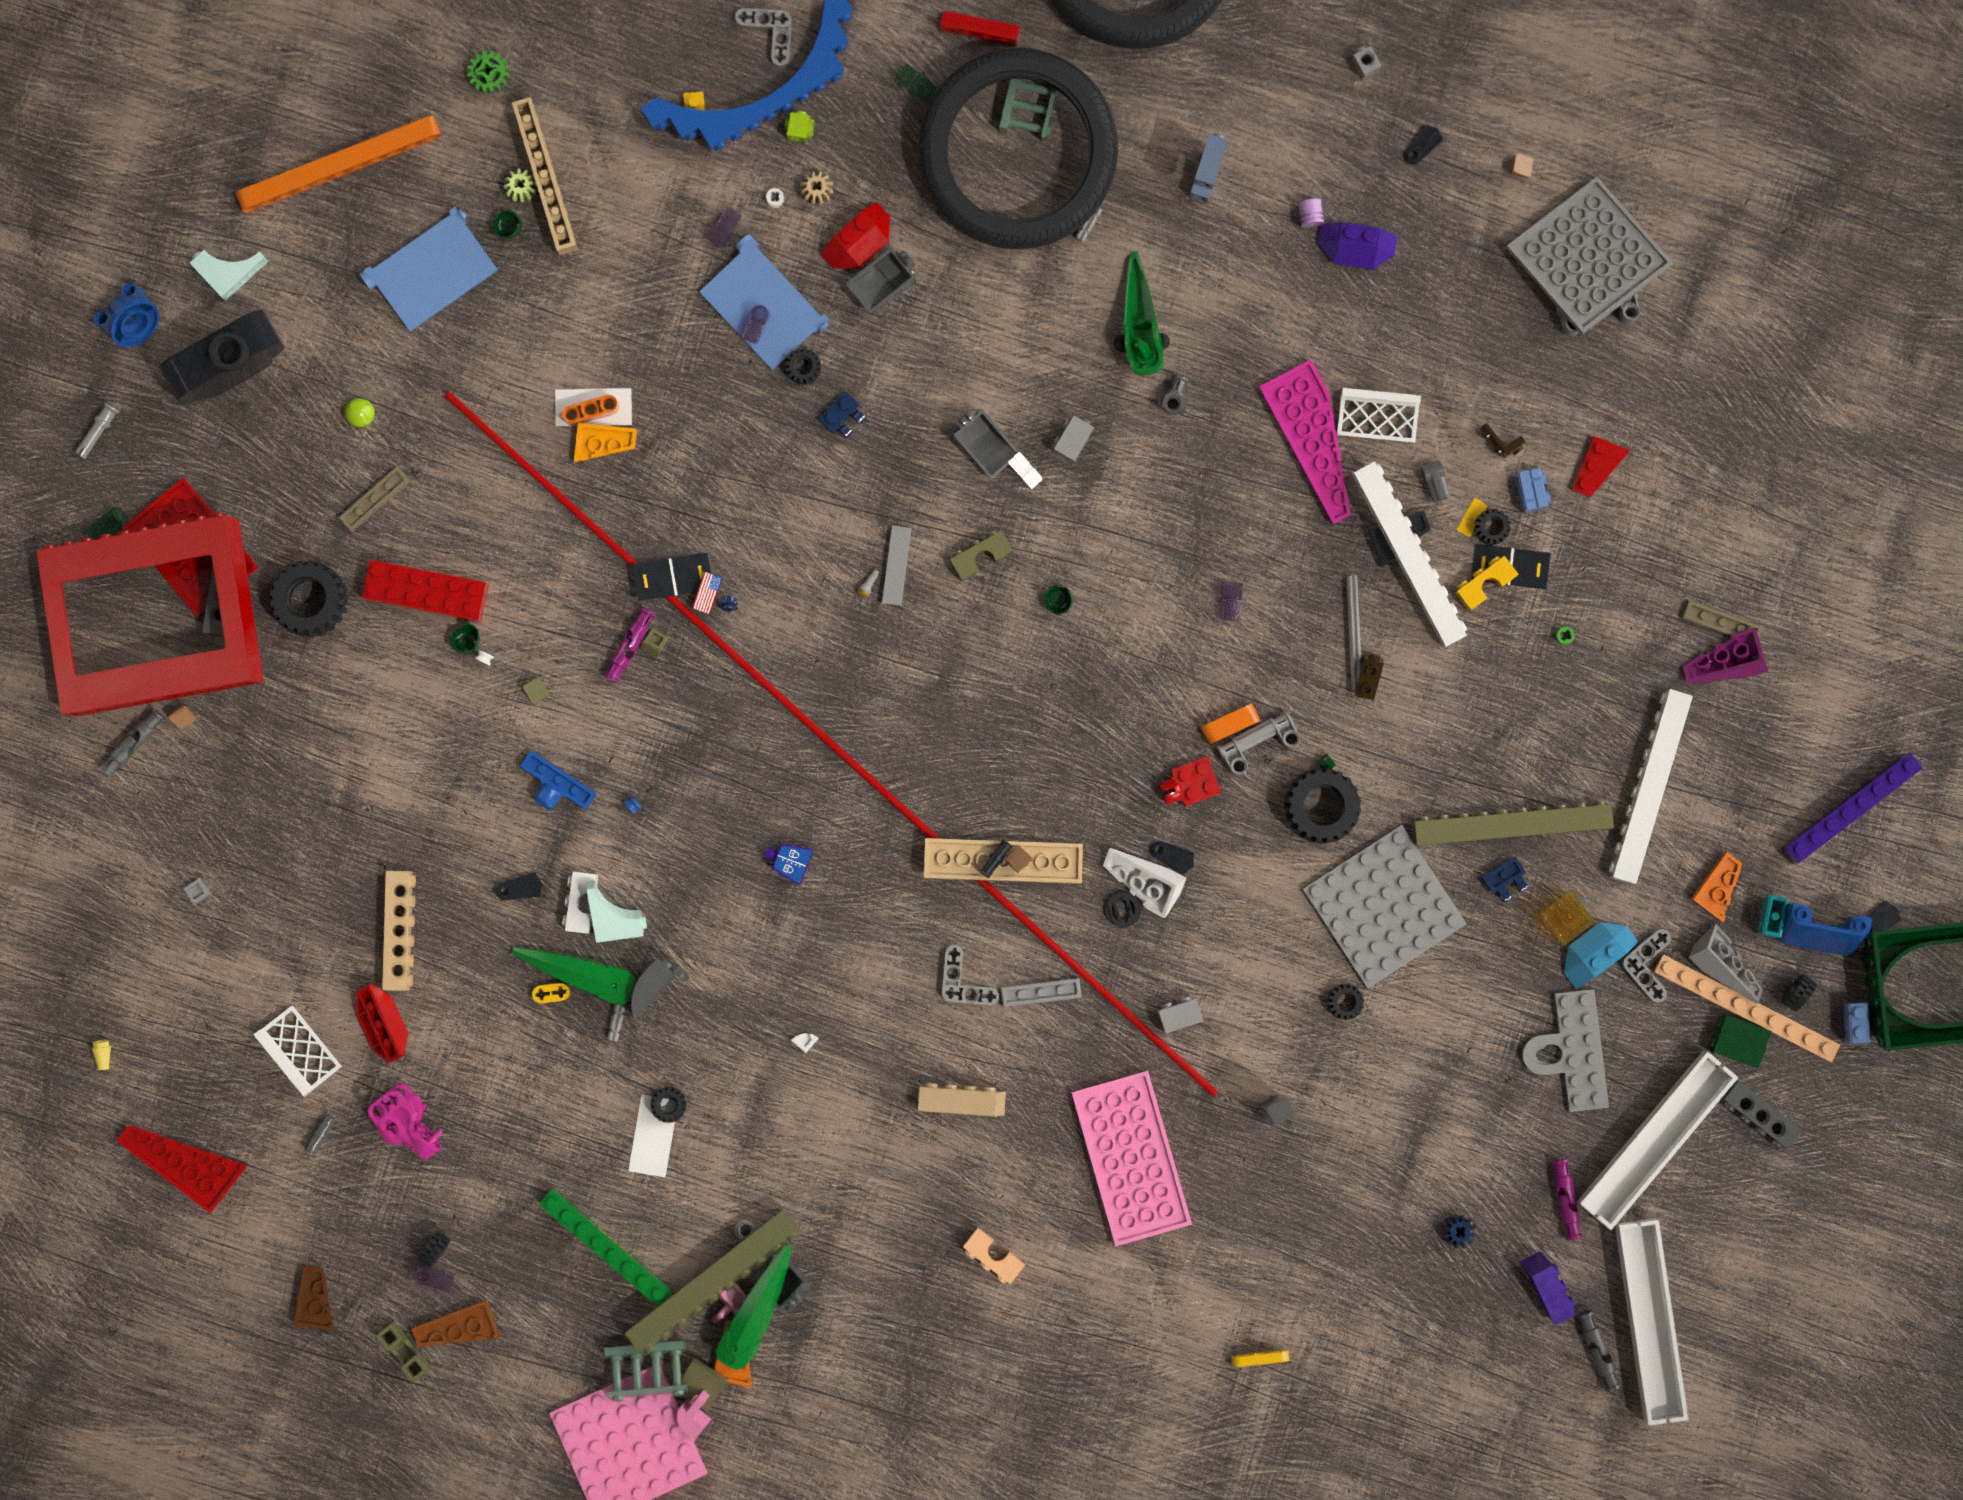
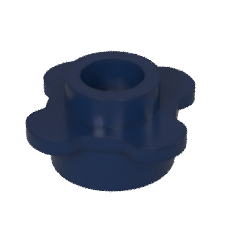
M722 596L721 600L718 601V604H720L719 608L725 612L738 610V603L735 597Z

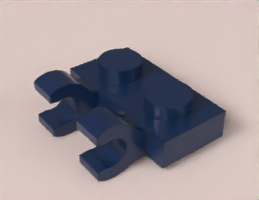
M845 391L819 418V421L832 433L838 430L848 438L852 434V430L844 422L852 416L859 424H862L866 418L857 410L860 404Z
M1516 856L1482 877L1490 892L1493 894L1497 891L1504 903L1512 899L1505 887L1509 883L1514 881L1520 892L1529 888L1522 878L1526 871Z

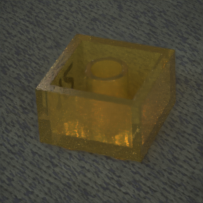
M1572 890L1566 891L1536 913L1559 946H1564L1595 923Z

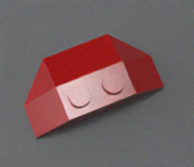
M878 202L862 210L840 230L820 255L833 269L862 268L889 243L890 215Z
M373 984L357 990L356 1016L371 1050L388 1064L403 1057L408 1031L393 997Z

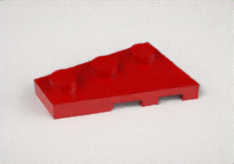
M1594 436L1571 491L1590 498L1631 450Z

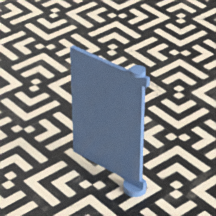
M455 207L449 211L451 215L375 268L372 269L369 266L359 273L370 290L376 286L380 289L410 332L498 271L465 225L467 224L465 221L467 216L461 208L458 210Z
M748 234L735 247L740 254L699 292L763 361L774 370L813 332H824L829 327L827 322L830 319L825 314L821 316L757 248L759 243Z

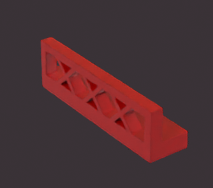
M944 10L940 31L1016 46L1020 26Z

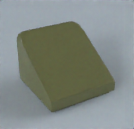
M652 628L643 640L641 650L658 658L669 638Z
M540 677L522 686L532 704L550 695Z

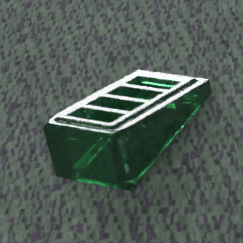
M907 63L895 78L896 83L926 104H928L938 90L936 85ZM909 72L911 75L905 81L904 77ZM914 77H916L917 80L915 81L913 86H911V81L914 79ZM921 82H923V86L920 88L919 91H917L916 88ZM927 86L930 87V90L927 92V94L925 96L922 95Z
M113 507L87 527L85 531L93 540L100 539L94 531L96 528L100 535L111 534L113 536L123 529V526L129 522V519L120 507ZM102 524L104 525V527H105V529L107 530V532H105L104 529L102 528V526H101Z

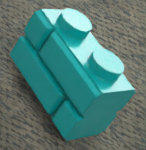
M1773 895L1764 896L1757 934L1774 938L1782 937V927H1784L1789 899Z

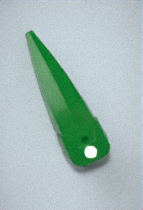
M1138 251L1130 254L1124 312L1126 357L1132 371L1136 375L1145 376L1159 372L1164 365L1162 338L1158 330L1150 288Z
M513 947L511 952L534 968L577 990L593 995L594 998L616 1005H624L630 1000L635 985V977L622 967L608 963L603 964L593 959L540 949Z
M786 1244L761 1275L720 1339L716 1349V1357L721 1363L734 1370H741L747 1366L749 1361L756 1355L763 1335L769 1327L791 1257L792 1247Z

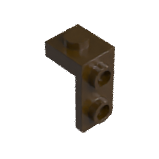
M1487 423L1481 427L1483 437L1493 443V449L1498 456H1503L1505 459L1511 453L1515 456L1524 449L1522 445L1526 441L1522 436L1505 447Z
M1369 652V655H1363V666L1355 696L1374 700L1384 665L1383 658H1380L1381 655Z

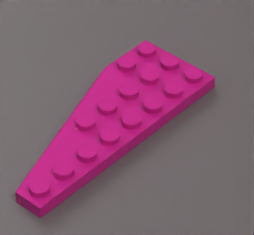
M1309 360L1259 386V390L1332 525L1349 517L1351 513L1345 488L1330 394L1313 362Z

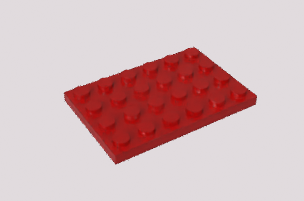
M183 477L123 526V529L134 533L137 532L138 528L149 527L150 530L155 529L156 525L159 524L171 526L180 520L192 522L196 517L213 518L215 513ZM244 550L247 575L249 577L259 569V566ZM211 555L154 565L196 617L199 618L206 612L213 564Z

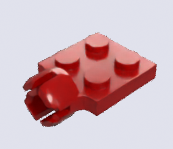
M1208 757L1170 770L1172 778L1159 784L1160 793L1168 790L1171 792L1161 797L1165 804L1181 801L1184 807L1222 793Z

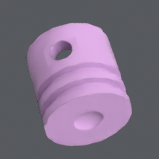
M1307 199L1298 203L1300 221L1302 222L1301 227H1315L1324 224L1321 199Z

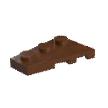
M303 1265L293 1326L334 1331L324 1268Z

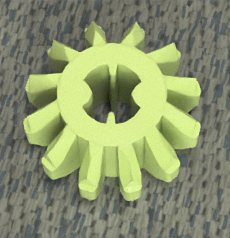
M517 169L516 175L511 171L510 175L512 178L505 177V181L508 183L504 185V189L508 190L507 196H512V200L515 202L519 198L521 203H523L524 197L531 200L530 193L536 194L534 187H537L536 182L533 181L535 179L534 175H529L528 170H525L522 174L521 169ZM521 183L524 187L521 189L517 184Z

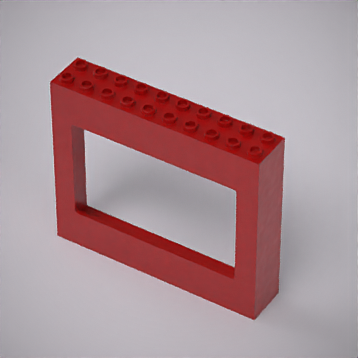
M225 513L213 514V518L196 517L192 522L180 520L171 526L159 524L156 525L155 529L149 530V527L138 528L137 532L134 533L122 531L118 532V536L112 537L111 534L99 536L100 539L97 540L85 538L81 539V543L64 542L60 547L48 545L44 546L43 550L36 551L61 715L79 717L264 683L239 519L232 518L231 515H225ZM202 556H212L226 644L224 649L76 675L62 586L64 582Z

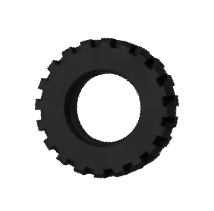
M310 560L308 562L297 561L294 565H287L286 570H280L277 573L279 577L276 580L273 579L271 583L273 588L269 590L268 594L271 597V601H268L269 607L272 608V615L277 619L278 624L298 636H306L308 638L316 635L322 636L328 630H334V626L337 623L340 624L343 620L341 618L342 614H346L347 611L345 604L348 602V596L345 593L347 589L342 583L340 576L329 567ZM305 581L319 583L326 593L324 607L318 614L312 617L299 616L291 606L293 591L299 584Z
M1316 768L1303 773L1289 786L1290 788L1285 795L1286 821L1288 820L1290 828L1300 838H1304L1311 843H1331L1344 838L1357 824L1358 816L1361 814V798L1358 796V789L1352 784V780L1349 777H1345L1342 772L1334 771L1331 768ZM1320 787L1334 791L1341 803L1338 817L1333 822L1324 825L1311 821L1304 810L1306 796L1313 789Z

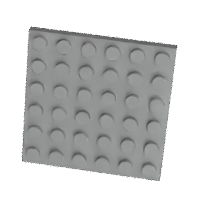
M1598 177L1594 178L1506 247L1581 335L1673 265L1671 259Z
M1402 825L1302 889L1367 989L1467 925Z

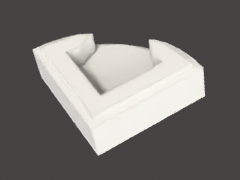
M803 1033L795 1036L791 1041L807 1053L819 1038L813 1034Z

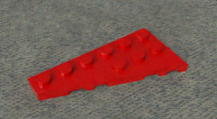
M128 1125L117 1139L119 1144L210 1214L216 1209L249 1166L133 1125Z

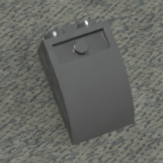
M889 248L849 280L846 285L871 314L893 301L916 282V273L912 269L916 265L906 251L902 250L899 253Z
M974 408L967 411L955 422L956 425L952 427L953 432L950 433V436L991 480L1019 452L983 409L976 410Z
M657 958L645 970L633 991L631 1004L633 1018H637L676 976L682 981L689 979V975L682 967L678 966L673 970L674 965L667 958Z
M772 1253L767 1257V1261L762 1266H755L750 1270L752 1273L747 1278L754 1285L777 1254L774 1255ZM790 1260L775 1306L782 1312H790L809 1293L811 1290L810 1286L813 1284Z

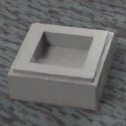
M201 878L183 888L193 905L211 895Z

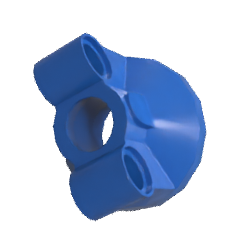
M129 282L122 287L121 296L112 300L106 311L101 310L96 313L93 320L94 324L108 334L117 345L121 347H134L142 344L152 336L157 329L160 316L159 310L147 298V294L135 283Z

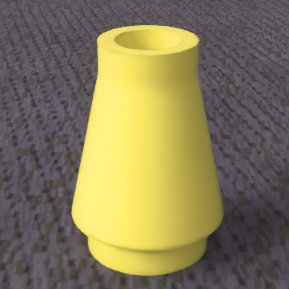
M109 1040L94 1041L91 1049L97 1070L109 1069L111 1052Z

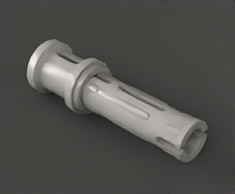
M104 402V408L98 416L94 417L95 423L75 453L86 459L105 428H110L111 421L120 411Z

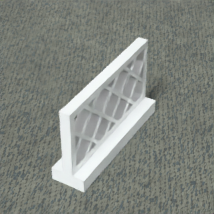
M1341 388L1337 435L1415 442L1419 403L1421 401L1420 395ZM1345 400L1353 401L1358 408L1348 414L1344 409ZM1368 402L1373 403L1377 408L1370 416L1361 408ZM1376 403H1380L1383 405L1381 407H1378ZM1387 404L1392 405L1396 410L1389 418L1381 410ZM1406 406L1414 407V415L1408 420L1400 412ZM1360 409L1366 419L1357 425L1351 416ZM1379 411L1386 420L1377 427L1370 418ZM1399 413L1405 422L1396 429L1390 419ZM1349 418L1356 427L1350 432L1342 431V423ZM1369 420L1375 429L1369 434H1364L1360 426ZM1388 422L1394 431L1389 436H1384L1379 428ZM1406 424L1412 429L1411 438H1405L1399 433V430ZM1358 429L1360 433H1354V431ZM1377 431L1380 435H1374L1373 433Z
M290 1006L254 1034L304 1098L342 1067L293 1006ZM290 1012H293L297 1017L296 1026L284 1024L285 1016ZM273 1026L281 1027L280 1038L271 1037L267 1030ZM284 1027L295 1028L294 1039L282 1038ZM298 1028L307 1029L309 1032L308 1041L297 1040ZM311 1035L316 1040V1042L311 1041ZM282 1041L294 1042L292 1053H284L281 1050ZM296 1042L308 1043L306 1055L295 1054ZM310 1044L320 1045L322 1048L321 1056L309 1055ZM324 1051L329 1057L323 1056ZM287 1056H292V1060L290 1061ZM294 1056L306 1057L305 1069L296 1068L293 1065ZM309 1058L320 1059L319 1070L307 1069ZM323 1059L332 1060L336 1065L330 1071H322ZM299 1071H304V1077ZM307 1072L318 1073V1081L312 1086L306 1081Z

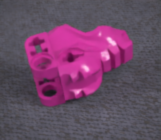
M397 1084L369 1107V1116L374 1121V1125L378 1129L377 1132L382 1135L381 1139L390 1145L404 1143L407 1148L412 1146L411 1151L415 1154L419 1151L418 1156L424 1160H427L442 1148L438 1140L442 1130L438 1129L433 1133L424 1123H421L422 1114L427 1104H423L419 1095L414 1094L407 1084ZM397 1088H399L400 1090L404 1089L406 1091L404 1093V1096L400 1091H398ZM389 1101L390 1105L387 1108L385 1103ZM374 1106L377 1107V1111L380 1113L381 1116L374 1114Z

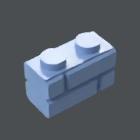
M1540 468L1516 473L1515 478L1523 513L1547 508L1551 499L1549 492H1545L1544 484L1547 483L1545 473H1541Z
M1843 1003L1844 1032H1846L1845 1043H1870L1868 1003Z

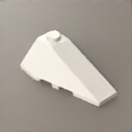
M1112 848L1109 849L1103 864L1119 882H1123L1130 889L1129 892L1133 896L1136 895L1143 902V905L1148 910L1163 918L1167 916L1178 899L1186 881V877L1171 869Z

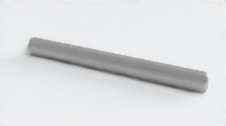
M1352 575L1347 576L1346 583L1352 692H1355L1362 663L1357 576Z

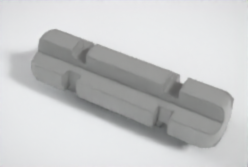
M1100 207L1080 227V230L1076 233V239L1082 242L1085 241L1087 233H1090L1097 221V217L1102 212Z
M615 1004L614 1006L615 1013L612 1014L609 1027L611 1030L607 1036V1039L610 1041H618V1031L621 1029L624 1016L622 1013L625 1012V1004Z

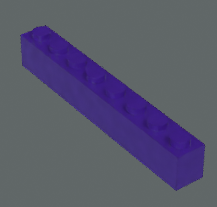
M1912 753L1903 754L1781 848L1792 864H1799L1923 769V767Z

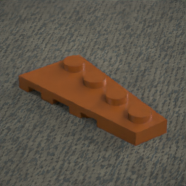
M488 1300L411 1328L418 1347L501 1338Z

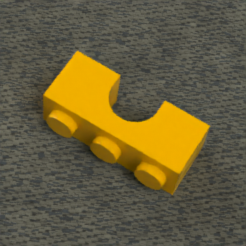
M1497 556L1488 563L1490 565L1489 568L1485 571L1483 568L1479 569L1473 574L1475 577L1470 582L1465 580L1457 586L1459 590L1455 594L1468 611H1471L1487 599L1482 591V584L1485 580H1493L1501 588L1519 575L1505 556L1501 559Z

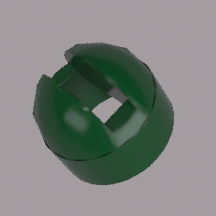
M1327 753L1321 757L1319 765L1322 769H1332L1336 766Z

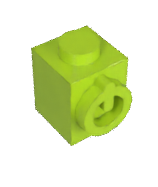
M791 112L790 118H786L785 130H788L787 139L807 143L808 138L812 139L815 120H812L806 112Z

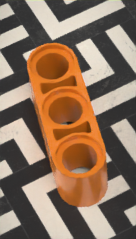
M604 395L565 407L562 417L567 424L574 426L578 425V423H586L617 413L619 403L614 396ZM608 400H612L615 402L614 407L609 410L606 409L605 403ZM588 406H595L596 411L594 414L588 415L586 414V408ZM570 411L577 413L574 420L567 419V414Z
M1249 704L1202 726L1201 729L1210 745L1260 722V719L1253 704Z

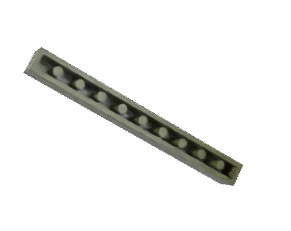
M1605 801L1594 802V806L1586 807V803L1574 804V808H1567L1566 805H1556L1553 810H1547V806L1535 807V811L1527 812V808L1515 809L1516 813H1508V810H1498L1495 815H1488V811L1476 812V816L1469 817L1468 813L1456 814L1457 818H1449V815L1437 816V820H1429V817H1418L1417 821L1412 822L1414 844L1418 846L1614 828L1612 804L1606 805Z
M783 1209L625 1333L639 1353L648 1354L652 1352L659 1341L663 1342L670 1338L672 1331L676 1328L681 1329L684 1327L691 1316L696 1317L702 1313L704 1306L708 1303L713 1304L716 1302L723 1291H730L735 1287L736 1281L740 1278L745 1279L752 1273L750 1270L755 1266H762L767 1261L768 1256L772 1253L775 1255L783 1248L782 1245L787 1241H794L802 1230L788 1211Z

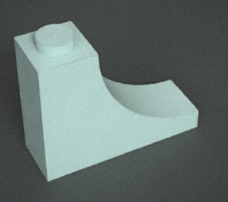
M203 250L202 252H197L192 257L190 264L226 301L269 261L258 252L253 257L243 261L226 262L212 257Z
M595 880L587 881L586 890L596 943L642 937L644 935L647 922L646 917H642L641 910H627L611 904L600 893Z

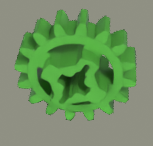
M485 50L482 56L476 53L477 59H470L473 65L467 66V69L470 71L467 76L471 79V85L476 84L475 88L477 91L482 88L484 94L487 93V90L494 94L495 88L501 91L500 85H507L504 79L510 78L509 74L506 73L510 68L509 66H504L507 63L506 59L501 60V54L498 53L495 56L492 50L489 55H487ZM490 60L497 62L499 65H497V64H495V65L492 64V63L490 62ZM488 69L491 70L490 75H486ZM479 80H485L487 84H484Z

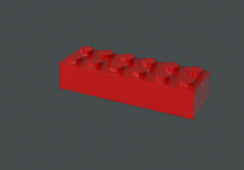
M370 560L362 599L481 623L489 584L483 581Z

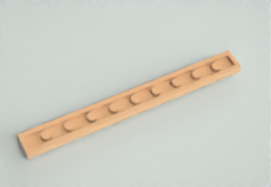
M1661 955L1654 970V973L1762 1028L1772 1031L1771 1033L1828 1062L1833 1061L1840 1047V1044L1759 1003L1755 1004L1736 991L1665 955Z

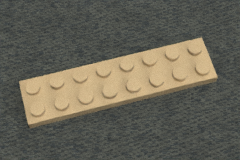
M925 838L924 878L1082 884L1083 844L1007 841L1013 848L1005 858L1020 846L1033 860L1017 873L1004 858L1003 864L999 865L988 879L979 870L989 859V854L996 850L1001 841Z

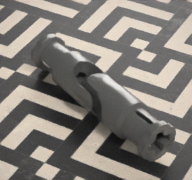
M152 707L150 709L151 712L144 720H140L126 735L123 742L119 743L110 752L109 758L103 764L100 763L98 765L107 775L113 777V773L121 764L124 765L134 751L152 735L154 728L166 719L155 708ZM136 733H140L139 740L135 739L132 736Z
M1590 1310L1577 1315V1318L1583 1326L1585 1340L1598 1374L1602 1376L1606 1386L1605 1391L1610 1392L1621 1388L1622 1384L1617 1379L1615 1365L1600 1326L1596 1324L1593 1316L1594 1311Z

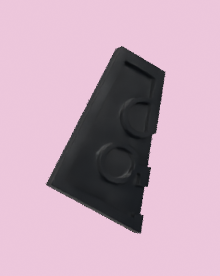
M1424 510L1407 516L1412 524L1410 527L1412 533H1416L1419 538L1431 529ZM1380 527L1368 532L1381 568H1383L1395 556Z

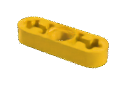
M1276 1350L1231 1356L1232 1367L1289 1361L1288 1350Z

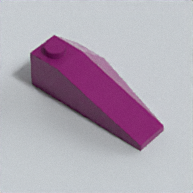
M1756 628L1732 635L1728 641L1723 644L1719 643L1712 651L1698 656L1683 666L1688 685L1751 677L1769 672Z

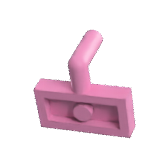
M737 1284L730 1291H723L719 1295L726 1306L712 1317V1321L718 1323L731 1311L736 1316L747 1298L746 1294Z

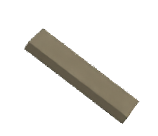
M396 466L338 518L353 533L411 480Z
M1691 600L1687 601L1681 618L1730 637L1738 632L1752 628L1757 629L1760 637L1763 626Z

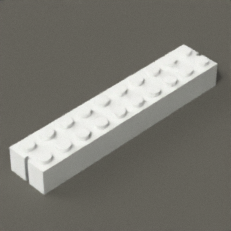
M1702 1051L1576 1203L1589 1214L1594 1215L1593 1217L1603 1226L1612 1230L1738 1077L1728 1068L1722 1066L1721 1062L1709 1052Z
M1652 1218L1638 1220L1636 1223L1633 1221L1617 1223L1615 1230L1644 1423L1656 1425L1667 1423L1666 1420L1669 1422L1688 1420L1659 1220Z

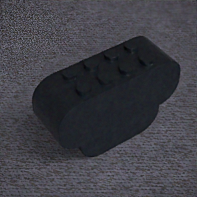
M256 310L243 315L167 358L160 364L159 369L177 402L181 405H186L201 398L209 399L216 397L260 373L273 362L272 358L280 354L285 346L266 312ZM220 333H235L243 338L249 346V360L240 370L234 372L223 371L214 365L210 359V343ZM225 341L218 348V357L224 363H234L240 357L241 349L235 341Z

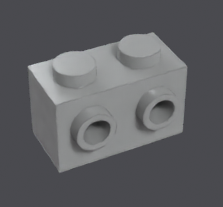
M1073 416L1071 420L1067 419L1062 428L1065 430L1063 435H1058L1053 443V446H1055L1054 452L1073 464L1094 430L1093 426L1076 416Z
M1191 996L1180 999V1004L1173 1005L1170 1002L1161 1005V1010H1158L1165 1034L1204 1022L1197 999H1191Z

